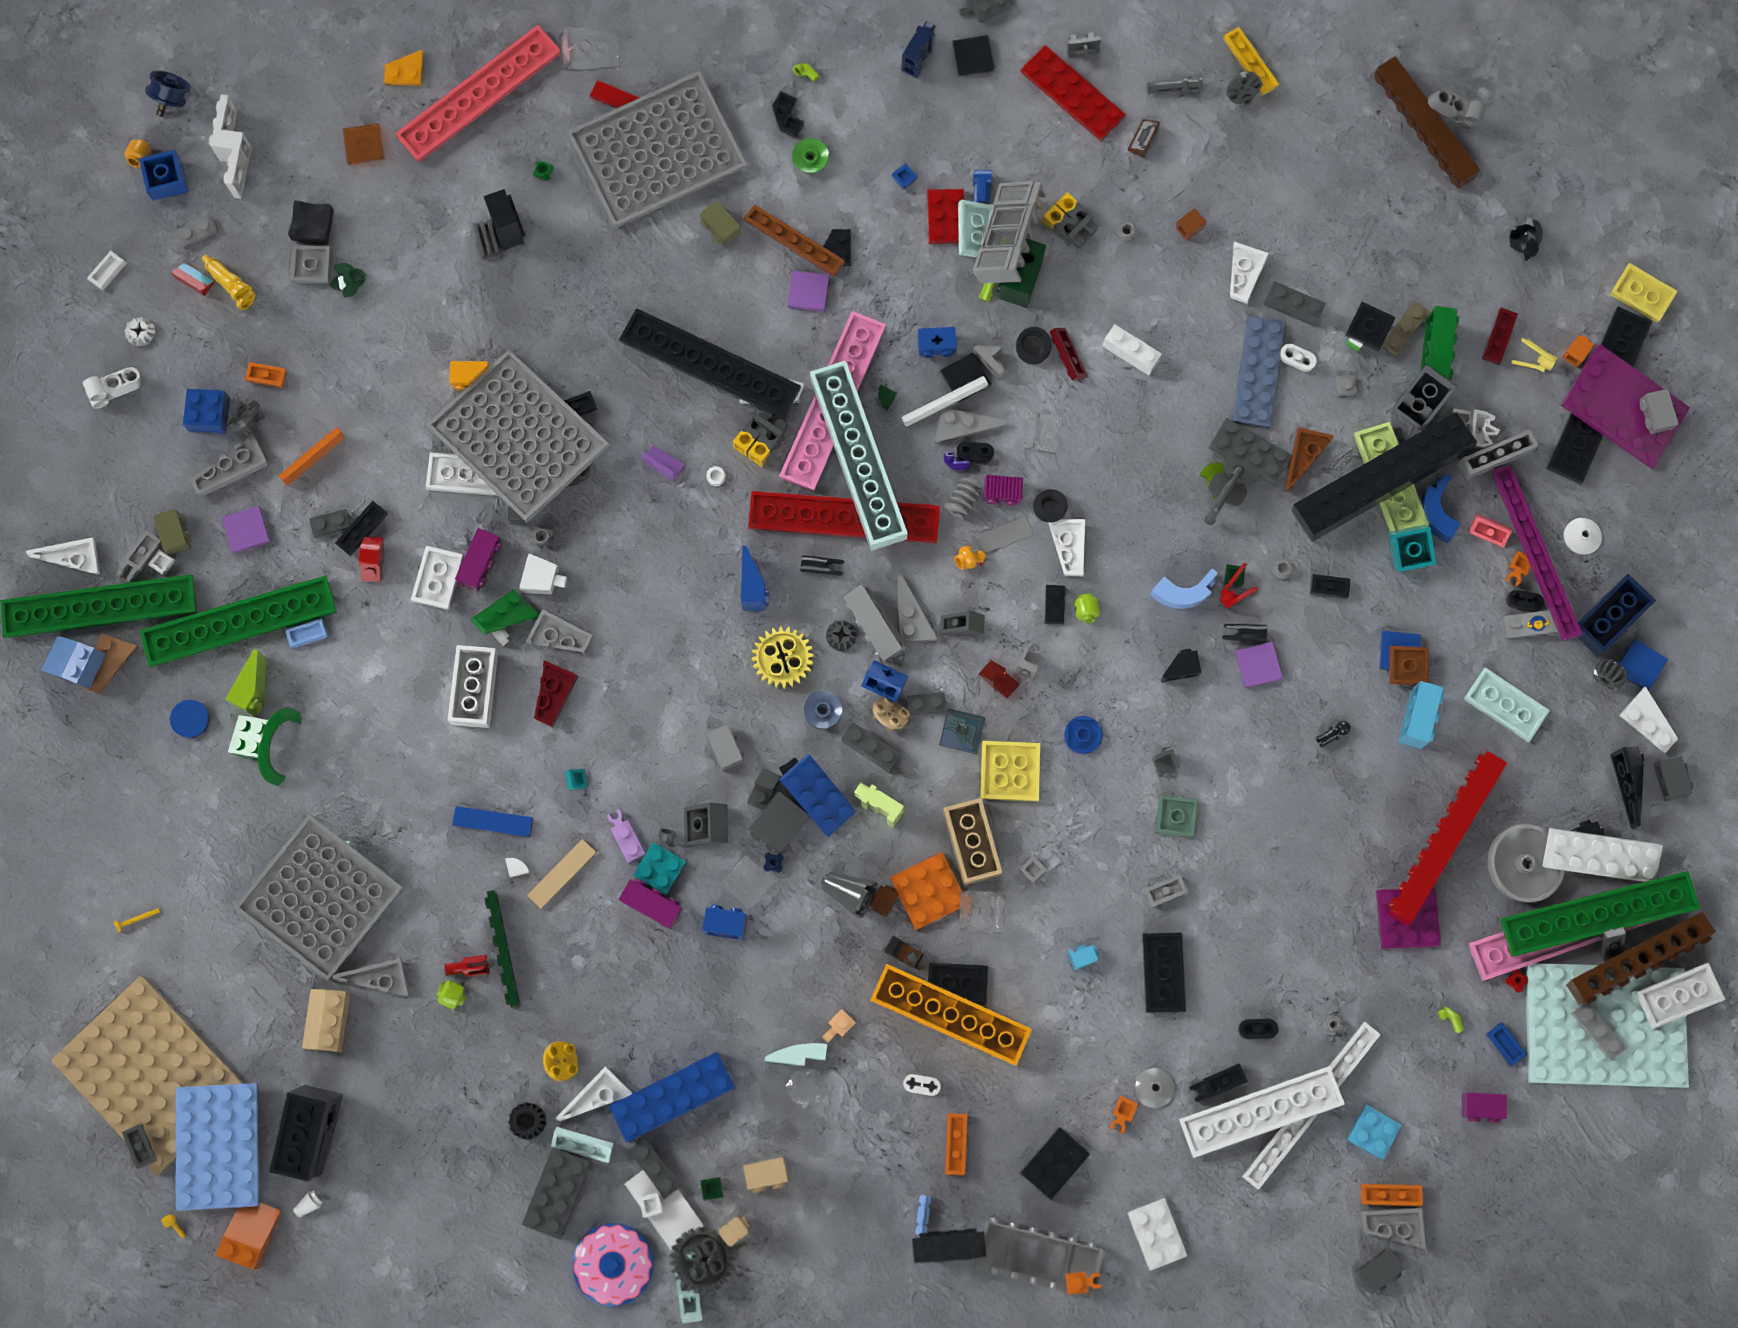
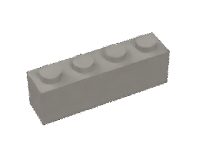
M1527 430L1463 457L1457 466L1466 481L1532 453L1538 447V444L1531 430Z
M860 585L844 596L847 609L854 613L856 617L855 622L860 628L864 629L866 640L873 644L876 649L875 654L880 660L890 661L907 649L868 585Z

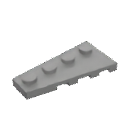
M254 433L248 435V439L244 442L236 444L234 446L235 449L227 455L223 454L214 465H209L191 479L199 498L269 465Z

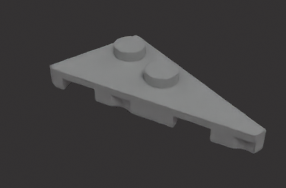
M943 408L935 443L939 444L941 441L955 440L962 436L967 437L979 434L990 429H1000L1006 425V420Z
M898 575L899 636L903 642L936 641V635L902 575Z
M401 958L333 975L335 981L410 996Z

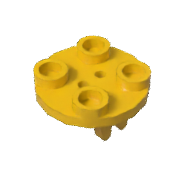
M557 1041L551 1043L546 1048L543 1055V1065L545 1071L552 1079L565 1081L577 1074L578 1058L573 1044Z

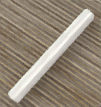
M982 376L903 416V423L908 427L987 387L988 382L986 378Z

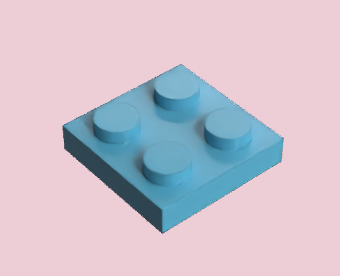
M1364 1105L1347 1141L1384 1160L1401 1124L1370 1106Z

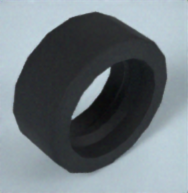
M1039 327L1024 329L1019 334L1016 342L1018 357L1028 364L1042 363L1048 358L1052 348L1050 335ZM1029 336H1037L1044 341L1045 348L1039 355H1030L1023 349L1024 340Z

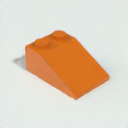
M259 1202V1206L238 1207L223 1235L215 1256L252 1270L259 1269L282 1210Z

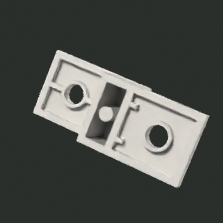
M221 95L220 101H217L216 104L217 116L213 119L214 130L213 135L209 137V145L219 161L227 162L228 171L224 174V183L234 198L242 199L252 147L243 132L234 131L238 111L228 95Z

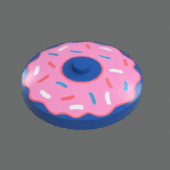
M620 1223L604 1224L592 1229L579 1242L573 1257V1275L581 1292L591 1301L603 1306L624 1305L639 1297L649 1285L654 1270L653 1252L646 1238L633 1227Z

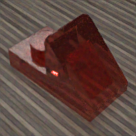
M992 660L978 674L1006 700L1020 686L1016 680L1006 673L1005 667Z

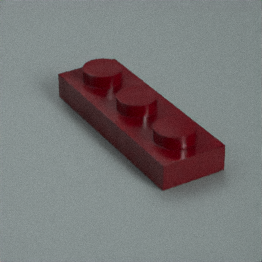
M1500 307L1482 356L1483 360L1497 365L1501 364L1518 313Z
M1054 328L1049 331L1052 342L1056 345L1060 359L1063 361L1071 380L1077 381L1087 378L1088 375L1066 328Z

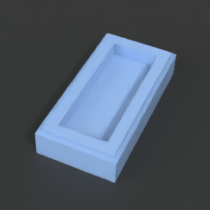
M322 618L285 630L291 649L328 637Z

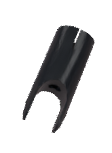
M802 555L800 572L842 576L843 572L831 570L827 566L831 564H844L845 562L841 559Z
M1224 624V628L1239 631L1235 635H1223L1222 638L1224 640L1266 642L1267 625Z

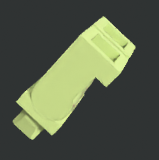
M860 783L854 792L855 797L861 800L862 807L865 809L869 807L872 812L880 813L887 817V824L892 828L895 827L904 813L903 805L883 792L878 791L874 785H871L869 788Z

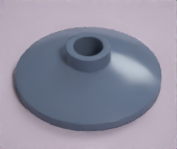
M817 691L807 698L804 704V715L812 726L820 729L830 728L840 720L842 704L835 694L829 691ZM821 708H825L827 712L825 714H821L819 710Z

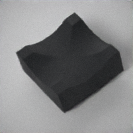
M294 200L292 222L288 232L291 241L328 245L334 213L330 204H310Z

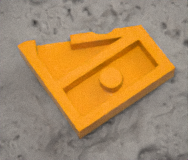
M423 50L386 64L384 74L385 85L422 86Z

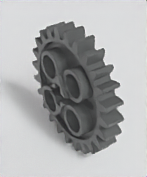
M701 1227L696 1228L695 1231L691 1228L688 1230V1233H682V1238H677L675 1240L677 1244L671 1247L675 1251L669 1254L670 1257L674 1258L669 1265L675 1266L671 1273H677L675 1281L682 1280L680 1287L688 1285L687 1292L694 1288L695 1295L700 1293V1291L702 1295L707 1294L708 1291L711 1294L715 1292V1289L722 1288L721 1284L728 1282L725 1277L731 1276L728 1269L733 1268V1265L729 1261L734 1258L728 1256V1253L732 1249L725 1248L727 1244L726 1242H721V1236H715L716 1230L709 1233L708 1227L703 1229V1231ZM704 1243L709 1246V1252L704 1249ZM687 1250L692 1254L691 1259L686 1254ZM711 1263L715 1264L716 1272L712 1270ZM694 1269L699 1273V1278L694 1276Z

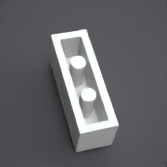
M1115 324L1105 337L1102 347L1147 375L1151 374L1162 353Z

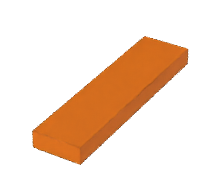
M338 428L332 430L279 475L281 480L287 486L345 438Z

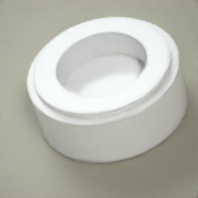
M714 466L707 471V481L710 485L720 486L724 483L726 476L722 468Z

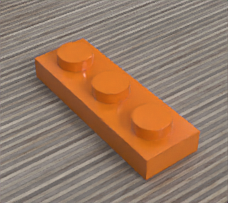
M947 1113L945 1174L965 1175L968 1114Z
M1361 1184V1204L1423 1206L1422 1185Z

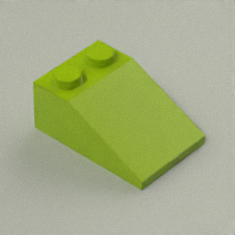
M254 648L225 698L236 708L254 717L257 713L261 712L264 706L267 658Z

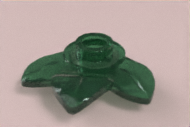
M338 263L334 265L338 276L329 285L337 291H342L344 298L351 297L356 294L358 287L365 283L366 275L363 270L353 268L349 263ZM356 276H360V279L354 280Z

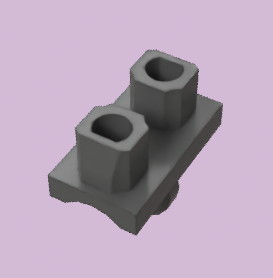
M1094 32L1087 33L1085 38L1081 39L1077 35H1070L1067 41L1068 58L1083 56L1084 61H1088L1089 55L1099 54L1100 36H1096Z

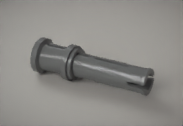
M1202 76L1196 79L1184 77L1179 81L1147 83L1148 95L1182 92L1184 94L1195 91L1203 92Z

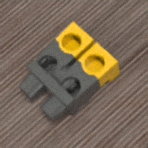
M1068 192L1043 215L1041 222L1046 227L1049 226L1068 245L1072 243L1078 248L1087 240L1081 235L1083 231L1092 236L1098 230V226L1092 221L1094 216L1088 213Z
M764 410L759 414L755 413L732 441L734 449L744 456H748L750 460L760 467L764 466L767 458L783 439V432L786 428V422L779 418L774 425L771 424L769 420L772 418V414Z

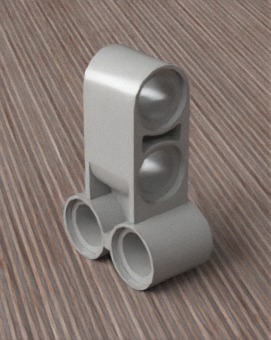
M1446 88L1433 93L1428 98L1429 106L1432 109L1455 121L1454 126L1463 131L1469 130L1471 125H1479L1486 108L1484 103L1480 101L1470 102Z

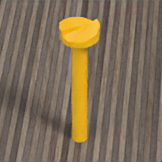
M154 909L121 923L118 920L113 923L117 931L120 932L122 931L121 927L160 913V909Z

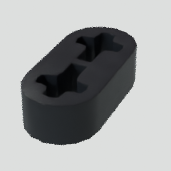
M1513 590L1506 598L1507 604L1514 609L1536 612L1544 606V598L1538 593ZM1515 595H1517V599H1521L1523 601H1518L1517 603H1515V600L1512 598ZM1535 598L1539 604L1534 607L1533 603L1527 601H1532Z

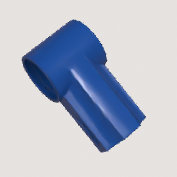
M973 170L974 202L990 205L992 170Z

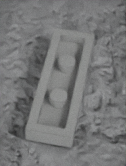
M1583 1003L1570 1013L1609 1061L1626 1049L1625 1045L1591 1004Z

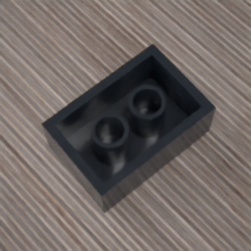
M505 189L483 196L503 251L524 244L522 237L526 235L511 194L507 195Z
M1058 1127L1019 1174L1048 1200H1052L1088 1158L1090 1153L1061 1127Z
M976 1228L919 1233V1237L912 1238L914 1263L986 1257L984 1231L977 1232Z

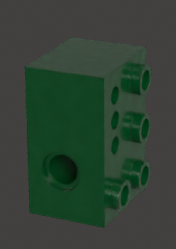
M1026 238L1029 252L1021 253L1025 266L1017 267L1021 282L999 283L997 288L1000 300L1024 308L1028 306L1047 246L1046 244Z

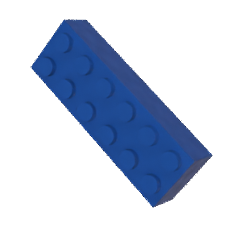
M715 1052L609 1105L626 1143H629L736 1088L719 1053Z

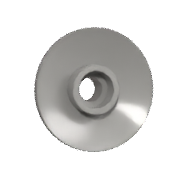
M1150 1068L1143 1071L1136 1079L1135 1093L1143 1105L1150 1108H1160L1167 1105L1173 1098L1174 1082L1166 1071L1159 1068ZM1154 1084H1157L1159 1086V1090L1157 1092L1152 1090V1086Z

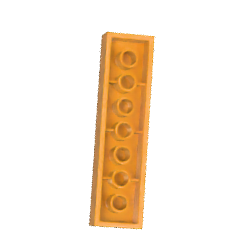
M886 964L870 1000L877 1005L1013 1066H1017L1032 1031L1027 1026L889 964Z

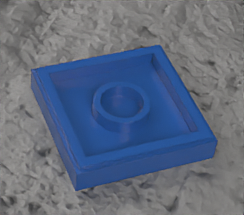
M1382 631L1379 669L1389 670L1390 646L1420 647L1421 634Z
M1635 638L1621 658L1619 665L1624 666V669L1628 672V680L1640 688L1646 686L1649 691L1668 659Z

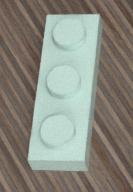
M556 1127L551 1147L609 1163L614 1143Z

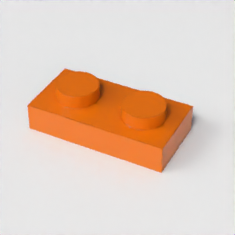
M249 362L245 381L283 389L287 370L285 368Z

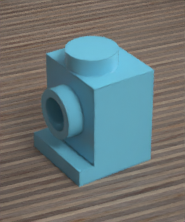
M1084 944L1075 948V953L1073 950L1067 952L1074 970L1098 961L1097 956H1099V952L1095 945L1087 947Z

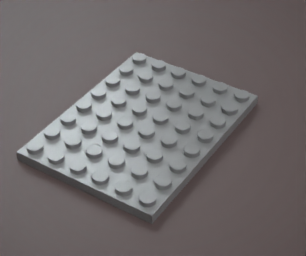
M700 71L567 131L614 228H618L747 168V163Z
M510 350L503 354L426 424L450 450L526 523L610 447L609 443Z

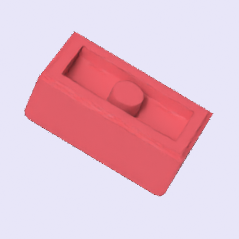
M1477 513L1469 533L1504 548L1512 533V528Z

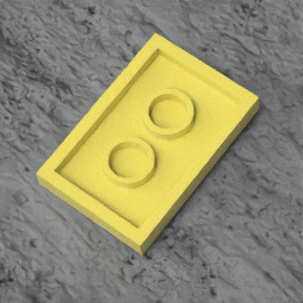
M1629 263L1609 295L1658 323L1678 291Z

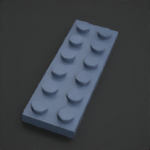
M1254 316L1247 317L1232 419L1237 424L1270 428L1285 321Z

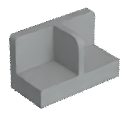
M1026 645L1015 674L1033 681L1042 657L1040 654L1030 651V646Z

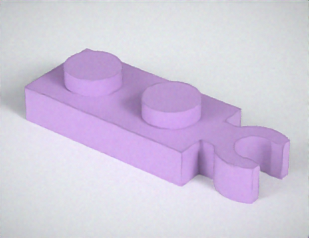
M618 809L616 810L618 813L617 819H612L610 814L607 815L610 823L615 825L610 829L629 864L644 856L645 852L629 821L622 822L623 815Z

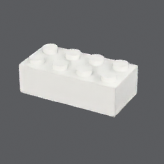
M457 645L448 722L451 725L490 728L498 652L495 648Z

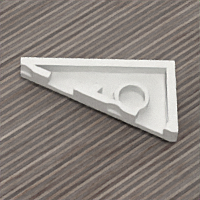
M94 538L26 551L28 557L96 575L100 574Z
M604 1067L556 1119L558 1121L566 1120L621 1100L633 1093L607 1067Z

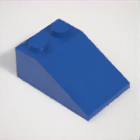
M742 546V610L765 611L766 605H769V589H765V583L747 546Z

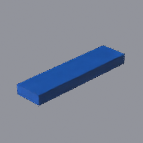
M456 806L452 825L530 837L533 818Z

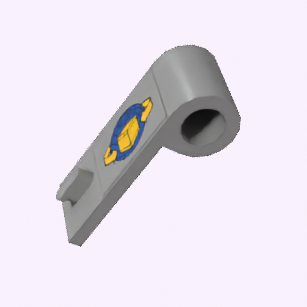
M1548 608L1547 611L1504 616L1507 639L1547 634L1548 636L1559 635Z

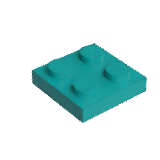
M653 842L633 876L667 896L687 862Z

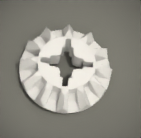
M143 317L133 318L130 323H127L126 329H124L126 339L135 346H144L150 343L155 336L153 323ZM141 325V328L145 331L140 332V335L138 337V334L135 332V330H138Z

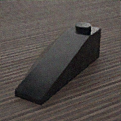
M1638 746L1623 747L1610 754L1629 824L1631 829L1641 826L1644 756Z

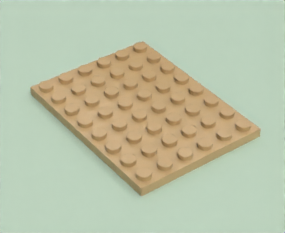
M143 976L137 978L51 1060L123 1140V1131L138 1124H143L158 1160L147 1166L156 1175H160L176 1160V1087L243 1084Z

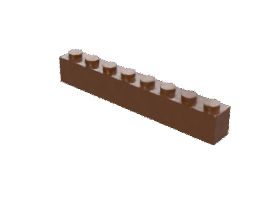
M1396 56L1378 66L1374 73L1376 82L1384 88L1387 97L1395 103L1398 112L1404 115L1407 124L1416 131L1418 139L1424 142L1430 155L1436 158L1439 167L1449 176L1450 182L1459 189L1474 180L1481 170L1437 111L1429 106L1428 99Z

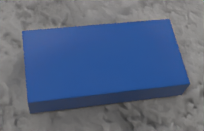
M1503 1022L1486 1033V1036L1510 1067L1527 1055Z

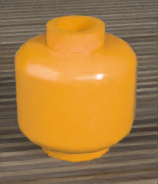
M132 140L124 153L128 164L138 168L140 167L139 159L151 156L152 149L145 140Z

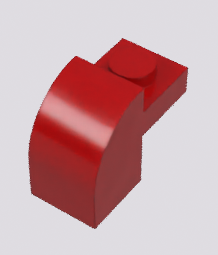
M364 537L359 551L361 581L381 582L384 538Z

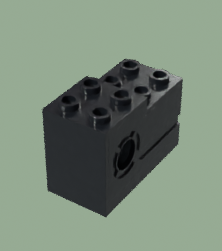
M303 1085L287 1092L269 1173L306 1182L323 1174L331 1135L335 1131L343 1094L308 1085Z

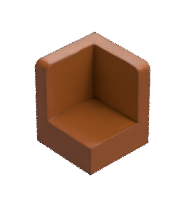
M1193 209L1178 220L1175 228L1188 241L1204 229L1207 221L1196 209Z

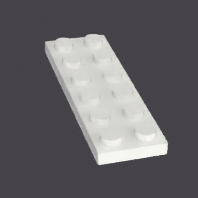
M1549 828L1542 866L1545 868L1646 882L1657 878L1663 845Z

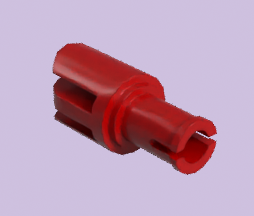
M487 954L464 957L462 962L445 963V976L463 974L466 977L490 974V970L487 968L489 966Z

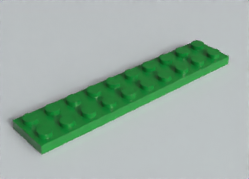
M192 574L0 600L2 632L5 639L197 613L195 583Z
M325 575L142 629L140 634L148 666L152 668L337 613L329 581Z
M1689 871L1504 917L1499 920L1510 956L1514 957L1604 934V932L1610 929L1628 928L1698 910L1700 906Z

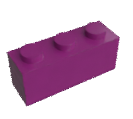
M477 528L455 577L458 584L478 592L481 587H484L487 581L485 576L488 570L493 568L494 556L500 552L502 547L501 539L498 535Z
M637 878L635 881L630 879L618 900L671 930L683 910L679 907L680 902L673 898L669 900L663 898L662 892L655 888L652 891L645 887L646 883Z

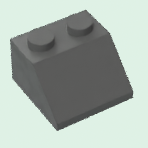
M705 803L685 807V846H711L728 843L727 804Z

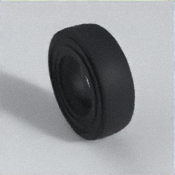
M1048 489L1040 492L1035 497L1033 508L1040 520L1056 522L1065 516L1068 505L1066 497L1060 491ZM1052 500L1058 504V507L1054 511H1046L1043 508L1044 503Z

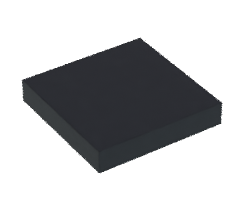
M988 35L952 40L958 76L994 71Z
M1361 302L1345 336L1379 352L1396 317Z
M973 353L940 370L951 391L982 376L988 382L987 387L991 386L990 380ZM983 388V389H981V390H979V391H977V392H975V393H973V394H971V395H969V396H967V397H965V398L959 400L958 403L961 402V401H963V400H965V399H967V398H969V397H971L972 395H974V394H976V393H978V392L984 390L985 388Z

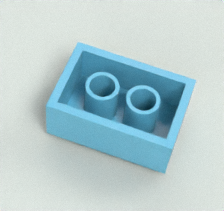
M1420 681L1412 688L1398 743L1421 749L1428 745L1430 741H1433L1435 736V730H1433L1434 723L1438 722L1440 716L1438 707L1442 705L1445 696L1442 693L1443 687Z

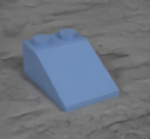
M57 636L41 671L90 689L106 654L80 642Z

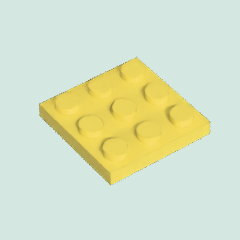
M982 741L980 798L986 800L1038 802L1040 743Z

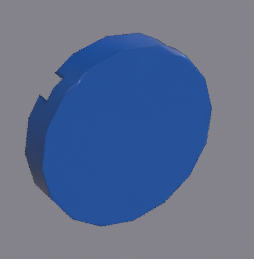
M191 699L178 703L170 715V725L174 732L181 737L189 739L203 734L210 722L207 708L200 702Z
M1088 716L1075 717L1067 724L1064 731V739L1068 748L1082 755L1095 751L1101 744L1103 737L1101 726L1095 719Z

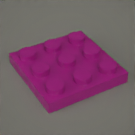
M1436 887L1432 888L1413 922L1408 926L1387 914L1390 909L1388 907L1389 902L1393 896L1397 898L1400 892L1397 889L1376 890L1381 949L1441 946Z

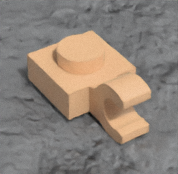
M841 1009L828 1022L832 1028L822 1038L829 1043L837 1033L843 1037L856 1022Z

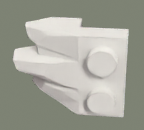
M1455 408L1450 410V415L1455 412L1458 413L1476 439L1477 444L1475 448H1485L1493 444L1489 437L1498 435L1500 429L1490 425V422L1494 421L1496 416L1475 409L1472 411Z

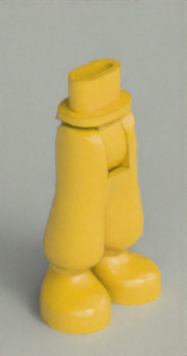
M208 255L202 257L206 270L226 289L231 298L236 301V306L241 311L248 309L255 300V293L252 291V288L247 283H244L240 277L229 272L219 260L213 257L210 258Z

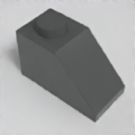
M973 611L941 615L940 634L960 636L984 634L985 615Z

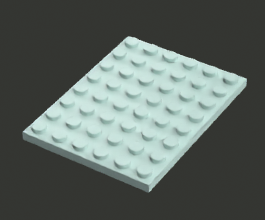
M1533 963L1525 966V975L1528 976V984H1526L1528 1083L1689 1088L1686 1016L1652 1029L1635 993L1683 973L1684 968L1660 967L1654 971L1650 968L1643 977L1639 979L1633 977L1629 979L1630 983L1620 988L1618 985L1613 988L1614 991L1606 996L1601 994L1597 996L1595 1002L1591 1003V1006L1626 1047L1617 1057L1609 1061L1570 1014L1580 1005H1578L1566 986L1571 979L1598 965ZM1622 966L1626 972H1629L1628 967ZM1606 974V977H1607L1609 980L1613 981L1612 976L1609 975V974ZM1589 982L1591 988L1596 989V985Z

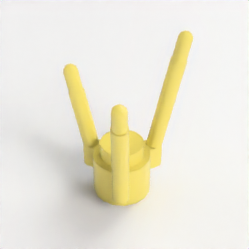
M1522 338L1521 341L1540 354L1537 360L1540 364L1535 365L1512 360L1511 363L1538 369L1542 372L1545 369L1550 371L1557 357L1544 351L1530 340Z

